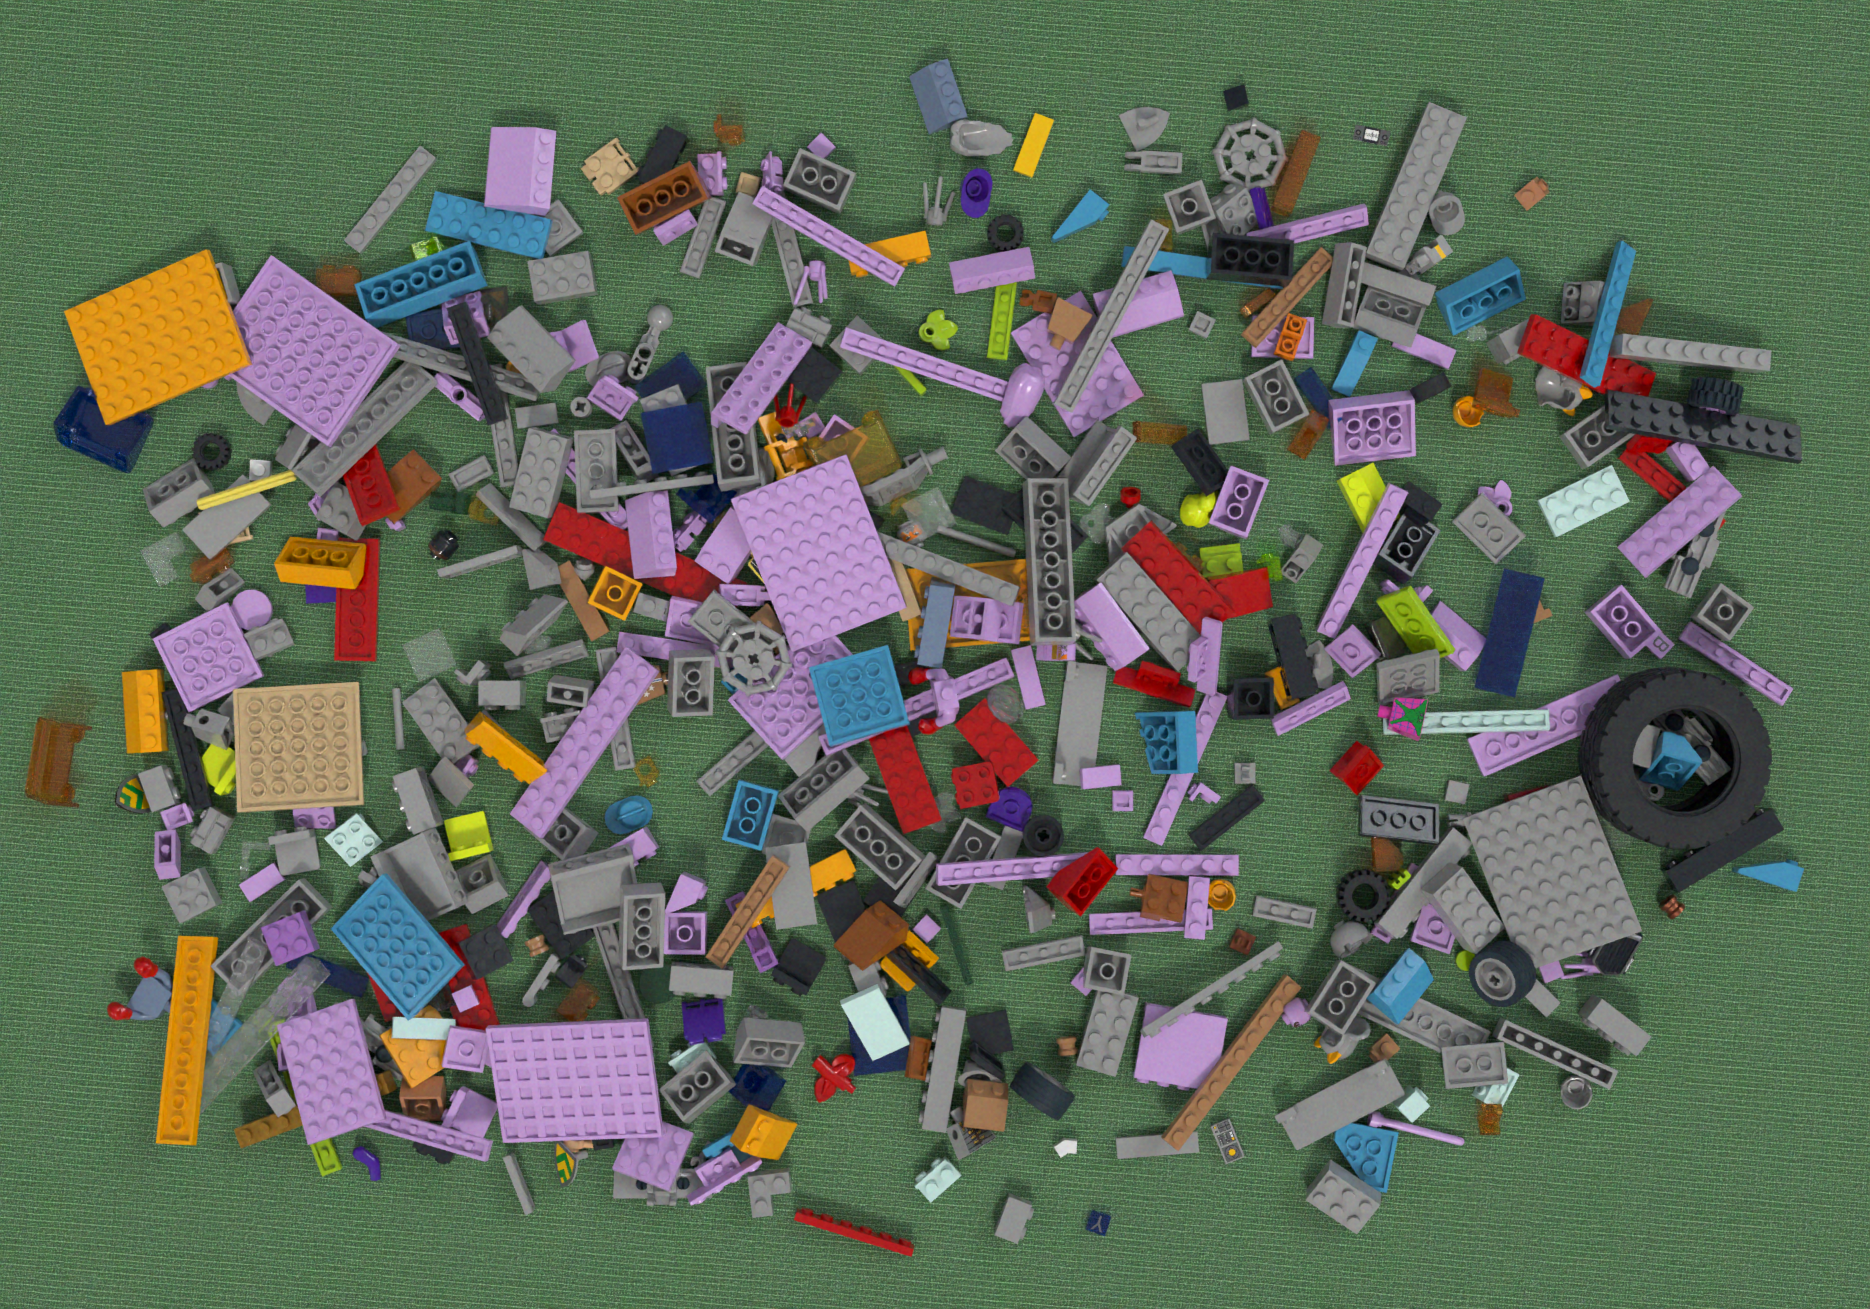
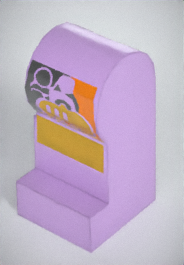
M1076 644L1037 645L1036 660L1075 661Z

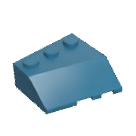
M1195 711L1135 713L1136 720L1140 719L1142 729L1139 731L1141 737L1145 738L1147 745L1145 752L1151 774L1198 773Z

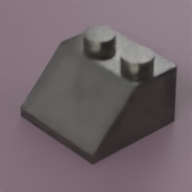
M1386 615L1365 623L1374 647L1381 653L1378 657L1380 661L1390 660L1406 652L1404 647L1407 644L1399 636V633Z

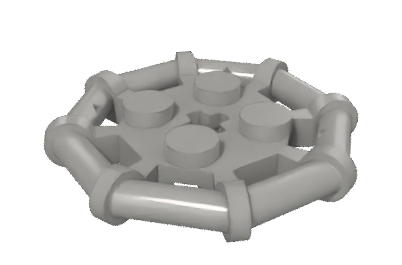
M1255 117L1237 124L1226 125L1215 149H1212V154L1215 157L1220 174L1219 179L1229 184L1244 186L1248 192L1255 187H1273L1289 158L1285 153L1280 136L1281 132L1258 121ZM1250 128L1249 135L1246 134L1238 137L1236 132ZM1256 129L1269 137L1264 140L1255 135ZM1229 138L1234 141L1230 151L1224 150ZM1273 141L1277 155H1271V148L1268 145ZM1245 152H1254L1255 160L1250 159V161H1247ZM1223 157H1229L1231 162V168L1228 170L1226 169ZM1270 161L1277 162L1271 174L1265 171ZM1233 172L1245 177L1244 182L1232 176ZM1255 175H1262L1264 178L1263 180L1250 183V178Z
M762 621L729 628V633L715 652V655L718 657L723 682L726 681L746 693V696L769 690H777L784 675L792 667L785 643V636H781L762 624ZM755 631V637L743 639L741 635ZM762 633L774 641L770 644L760 638V634ZM736 639L739 644L734 652L728 650L733 640ZM776 646L779 648L781 659H776L774 656L773 648ZM756 653L759 662H750L749 654L753 656ZM726 657H732L733 666L735 668L729 671ZM774 665L780 666L775 676L772 677L769 674ZM739 673L747 678V684L735 678L734 675ZM765 677L767 683L753 685L754 679L759 680Z

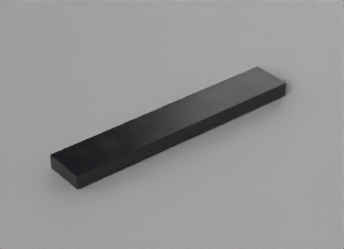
M468 302L448 307L447 311L487 425L490 426L507 420L508 416Z
M177 688L162 692L192 811L214 806L197 738L192 727L184 725V719L190 712H188Z

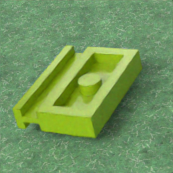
M1240 543L1199 548L1201 572L1204 577L1243 571Z

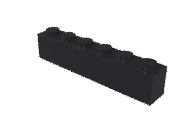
M1763 806L1757 808L1753 815L1746 822H1742V826L1731 835H1725L1724 839L1711 845L1706 844L1704 847L1695 850L1689 849L1677 861L1673 859L1667 862L1661 872L1672 890L1678 893L1783 831L1784 828L1772 808H1764Z

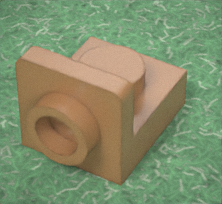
M1384 1033L1368 1048L1371 1052L1369 1057L1374 1063L1384 1058L1389 1060L1400 1048L1387 1033Z

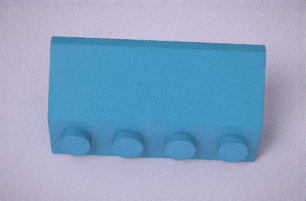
M1508 256L1435 293L1438 308L1453 336L1526 299L1519 268Z

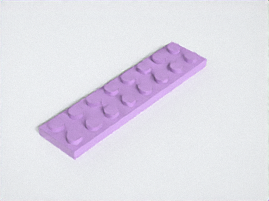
M1618 674L1534 709H1549V731L1482 732L1467 738L1466 740L1482 776H1487L1581 735L1582 730L1586 728L1584 724L1589 713L1595 709L1594 705L1603 694L1608 693V689L1620 681Z

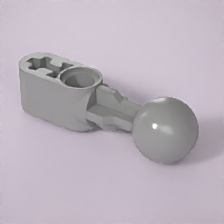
M664 305L652 307L647 314V322L650 327L647 334L642 335L626 373L627 379L633 384L643 381L659 345L658 337L660 332L667 330L672 325L673 314ZM645 350L649 353L650 357L642 358L639 352ZM637 365H641L639 374L634 376L633 373Z

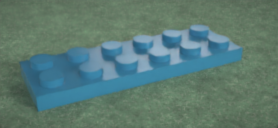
M435 191L425 231L466 242L470 240L474 244L535 259H543L553 221L527 213L485 207L482 202Z

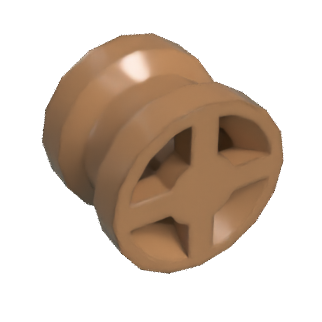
M543 934L524 942L530 949V957L549 950V946L544 942L545 937Z
M1076 1036L1056 1038V1043L1059 1045V1056L1078 1053V1049L1075 1047Z

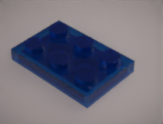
M683 351L636 384L634 388L641 398H645L679 384L685 400H688L705 388L707 384Z

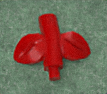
M839 1054L834 1057L831 1064L822 1055H819L811 1065L821 1074L814 1084V1094L819 1103L831 1098L836 1093L837 1087L842 1091L846 1089L851 1094L855 1091L856 1087L851 1084L852 1080L847 1077L855 1068V1059L851 1055Z

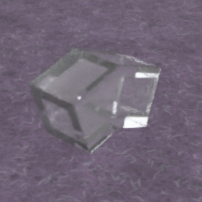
M1290 524L1278 528L1283 544L1296 549L1301 541V534L1294 531Z

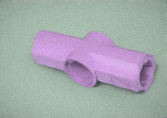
M443 372L436 374L434 378L438 382L435 386L477 421L480 422L485 418L479 399L469 389L462 386L449 374ZM463 391L464 398L459 401L457 398L458 393Z

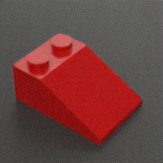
M1267 567L1206 577V580L1235 610L1228 618L1273 607Z
M1096 847L1059 870L1046 887L1066 908L1081 917L1118 868L1100 848Z

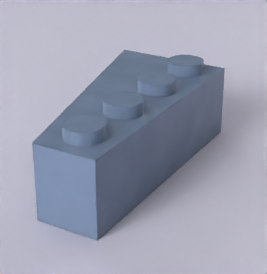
M932 577L930 586L925 588L924 598H927L928 601L927 606L922 607L921 618L925 620L924 626H919L917 638H921L920 646L916 645L914 658H918V665L942 668L955 584L938 577Z

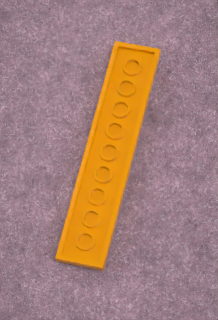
M178 936L156 1143L197 1144L215 973L211 965L216 961L218 937Z

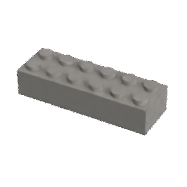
M746 362L706 367L710 414L745 368ZM723 422L718 428L712 425L717 480L721 491L762 486L755 424L748 434H744Z
M1122 552L1093 581L1096 584H1103L1131 624L1171 669L1179 671L1190 660V644L1201 637V635L1127 552Z
M305 878L299 879L211 965L212 969L238 995L246 993L275 964L261 927L304 910L311 927H313L333 906Z

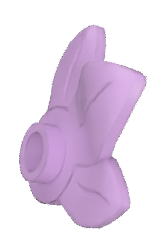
M1500 480L1495 489L1490 487L1478 488V496L1483 492L1497 507L1499 505L1505 507L1503 513L1507 517L1511 514L1512 504L1509 501L1511 490L1504 481Z

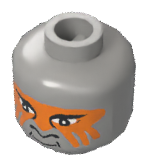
M909 520L898 527L899 530L896 535L899 540L919 548L924 546L922 542L926 540L927 535L918 521L913 522V520Z

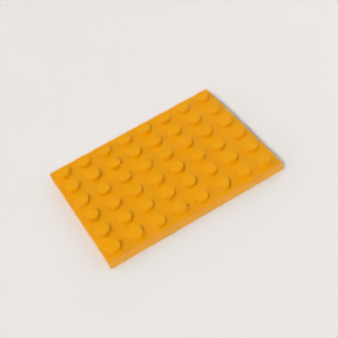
M210 250L201 251L64 311L105 425L110 426L252 365L232 308L227 301L228 297Z

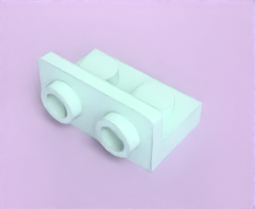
M704 1039L702 1044L690 1045L688 1043V1048L684 1051L679 1049L671 1054V1060H669L668 1064L672 1065L678 1074L706 1050L715 1059L717 1057Z
M1507 1068L1509 1084L1476 1086L1472 1095L1501 1111L1519 1074Z
M946 1156L942 1159L938 1157L931 1163L930 1166L932 1168L929 1171H922L915 1178L914 1187L919 1189L930 1203L961 1176V1173Z

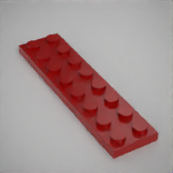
M1536 314L1530 315L1517 354L1603 395L1609 389L1646 397L1649 396L1656 373L1628 359L1610 357V350L1600 386L1594 388L1580 378L1589 340Z

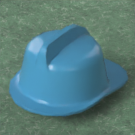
M630 796L609 806L605 813V823L609 830L614 833L624 834L648 824L652 818V805L642 796Z

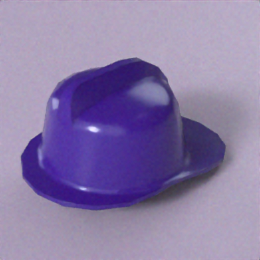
M976 168L971 170L960 184L962 209L966 215L972 218L983 216L987 212L990 203L993 182L991 175L984 169Z

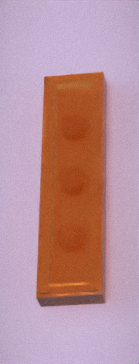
M1144 421L1132 422L1133 435L1137 438L1134 443L1172 446L1187 436V425Z

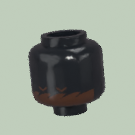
M449 530L438 531L428 543V547L431 550L430 555L436 560H449L459 548L458 537Z

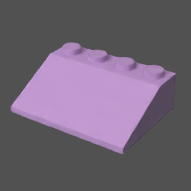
M491 127L484 199L485 207L539 216L547 214L550 209L556 131L537 127Z
M1409 390L1328 400L1335 466L1416 456L1415 399Z

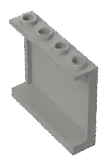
M1097 419L1072 454L1071 459L1056 477L1068 478L1069 499L1090 506L1137 438L1122 426L1113 429Z
M435 827L371 856L379 877L387 873L427 921L469 903Z
M629 844L548 864L564 935L619 921L620 885L637 884L633 864L634 858Z

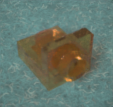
M1481 1104L1477 1116L1480 1135H1500L1499 1122L1503 1112L1502 1104Z

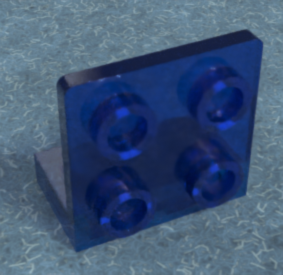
M712 474L714 483L702 485L695 494L691 490L687 493L682 488L676 493L678 497L710 524L737 494L735 490L721 491L715 474Z

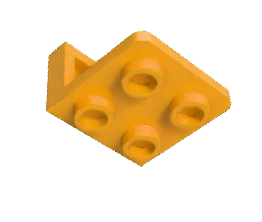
M910 930L908 931L907 940L902 944L929 969L936 963L939 957ZM887 956L879 963L880 967L902 988L910 991L915 986V983Z

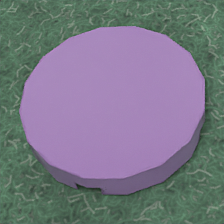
M245 590L239 593L231 605V609L240 627L247 630L252 627L266 625L271 620L273 614L271 601L267 595L257 590Z

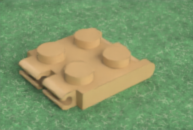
M618 138L613 139L584 161L586 165L581 168L589 181L595 177L597 178L592 182V185L600 196L606 192L608 195L613 193L635 177L640 169L629 158L630 154L626 153L620 146ZM614 146H616V147L618 148V150L621 152L622 156H620V154L617 152V150L614 148ZM625 161H627V162L629 163V165L632 167L633 171H631V169L628 167V165L625 163Z

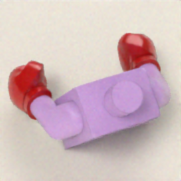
M915 667L910 670L908 679L913 685L930 680L937 718L920 719L918 728L922 734L932 735L943 728V726L954 722L956 714H958L959 702L954 678L948 676L947 671L942 668Z

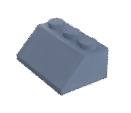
M948 58L930 64L909 76L929 135L950 128L958 120L968 118Z

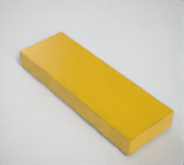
M1037 113L1034 114L1013 171L1030 178L1033 177L1052 128L1053 119Z

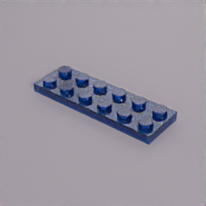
M1504 568L1474 688L1516 697L1545 581L1544 577Z

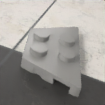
M1135 504L1104 526L1109 564L1124 552L1121 548L1151 520L1164 534H1167L1177 525L1141 504Z

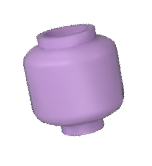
M1297 997L1284 1006V1013L1281 1014V1017L1286 1025L1291 1024L1294 1028H1298L1311 1020V1016L1304 1012L1308 1006L1305 999L1301 1000V998Z

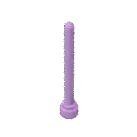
M1373 1111L1368 1116L1367 1125L1377 1128L1383 1125L1460 1146L1464 1144V1139L1461 1137L1385 1118L1378 1111Z

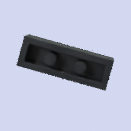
M666 125L663 130L660 129L655 138L657 142L654 148L651 147L646 155L648 160L645 166L642 165L637 173L640 184L643 185L675 169L689 141L686 135Z

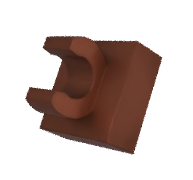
M1236 928L1229 947L1248 955L1256 936Z

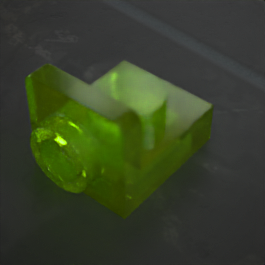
M1273 553L1262 554L1261 559L1256 560L1257 564L1269 562L1267 571L1268 577L1272 578V582L1283 580L1279 556L1273 557Z

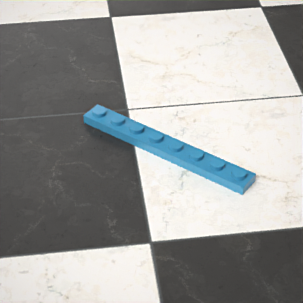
M1619 241L1615 245L1580 373V378L1594 388L1601 384L1636 250L1624 241Z

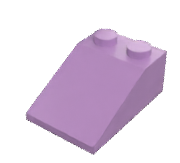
M730 507L695 559L696 563L727 584L737 578L752 553L733 507Z

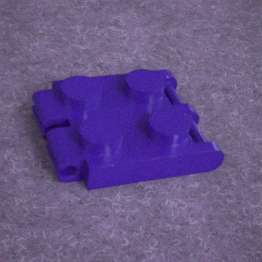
M703 998L697 1002H682L685 1040H689L690 1045L704 1043V1037H707L708 1042L723 1040L722 1034H726L723 999L704 1000ZM718 1002V1004L705 1006V1004ZM698 1005H700V1007H695V1008H689V1009H687V1007H692V1006H698Z

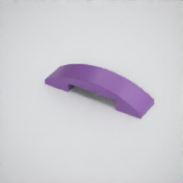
M744 891L725 900L732 916L737 910L735 904L742 901L746 896ZM760 924L754 928L751 927L744 939L759 972L763 973L779 963L762 925Z

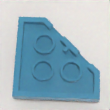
M1354 1122L1336 1130L1333 1140L1359 1179L1377 1191L1387 1193L1399 1132Z

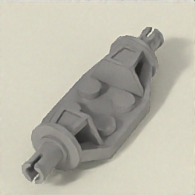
M943 446L928 454L923 453L921 448L918 449L919 452L903 458L907 468L898 469L892 475L886 478H879L871 485L866 476L857 480L866 505L883 506L918 489L927 473L933 474L931 470L932 465L948 459Z

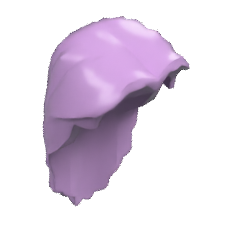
M1023 363L1014 369L1009 378L1000 409L1001 415L1004 418L1003 423L1008 428L1016 427L1026 416L1029 417L1042 396L1044 377L1041 369L1038 367H1031L1029 364Z

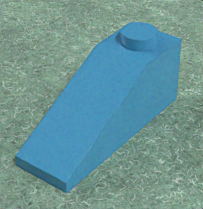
M1089 190L1052 236L1051 241L1053 243L1058 242L1096 224L1098 220L1102 222L1109 213L1107 211L1109 204L1092 190Z
M1360 330L1355 333L1332 385V390L1347 397L1351 396L1378 338Z
M1786 859L1785 862L1773 861L1733 867L1732 869L1733 872L1797 892L1804 868L1798 867V862Z

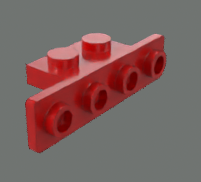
M1142 661L1138 671L1124 666L1116 670L1113 679L1114 684L1188 708L1191 707L1195 694V689L1178 684L1181 673L1175 672L1170 668L1157 666L1152 662Z

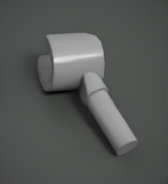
M703 1151L699 1157L691 1159V1166H696L698 1161L699 1165L706 1162V1156Z

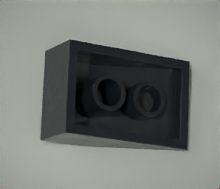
M1407 507L1387 534L1373 564L1401 584H1405L1413 578L1441 530Z

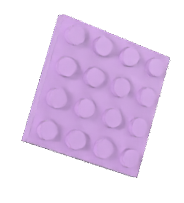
M229 603L214 608L153 638L188 712H193L233 692V689H239L264 677Z

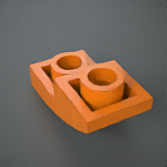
M1290 313L1287 314L1273 355L1290 361L1294 360L1308 319Z

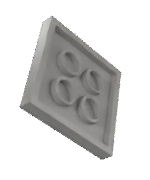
M1425 650L1421 653L1405 655L1400 658L1377 663V698L1379 705L1392 704L1394 698H1417L1438 693L1440 659L1438 650Z

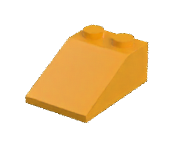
M749 1104L729 1141L740 1151L750 1155L779 1160L797 1123Z

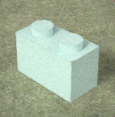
M1408 1085L1404 1089L1405 1095L1392 1103L1413 1123L1430 1105L1426 1102L1429 1098L1417 1087L1413 1089Z

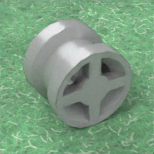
M577 397L571 402L570 409L576 417L587 418L591 415L593 406L586 398Z

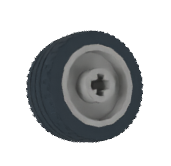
M1497 941L1489 944L1476 954L1469 965V977L1472 987L1479 997L1496 1007H1507L1519 1002L1532 990L1536 982V968L1531 957L1523 948L1510 941Z
M1029 1062L1023 1064L1010 1084V1088L1020 1097L1055 1120L1061 1119L1075 1098V1095L1063 1084Z

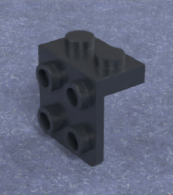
M791 939L771 976L774 977V982L782 986L787 984L792 987L791 991L799 996L802 994L807 995L823 967L826 957L802 942Z

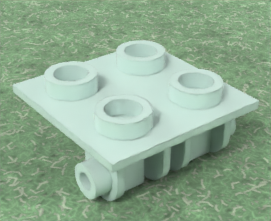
M357 813L324 838L350 867L383 842L365 823V818L362 814L358 815Z

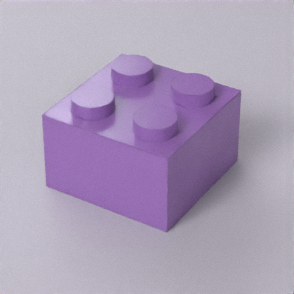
M305 910L261 927L276 966L320 949Z

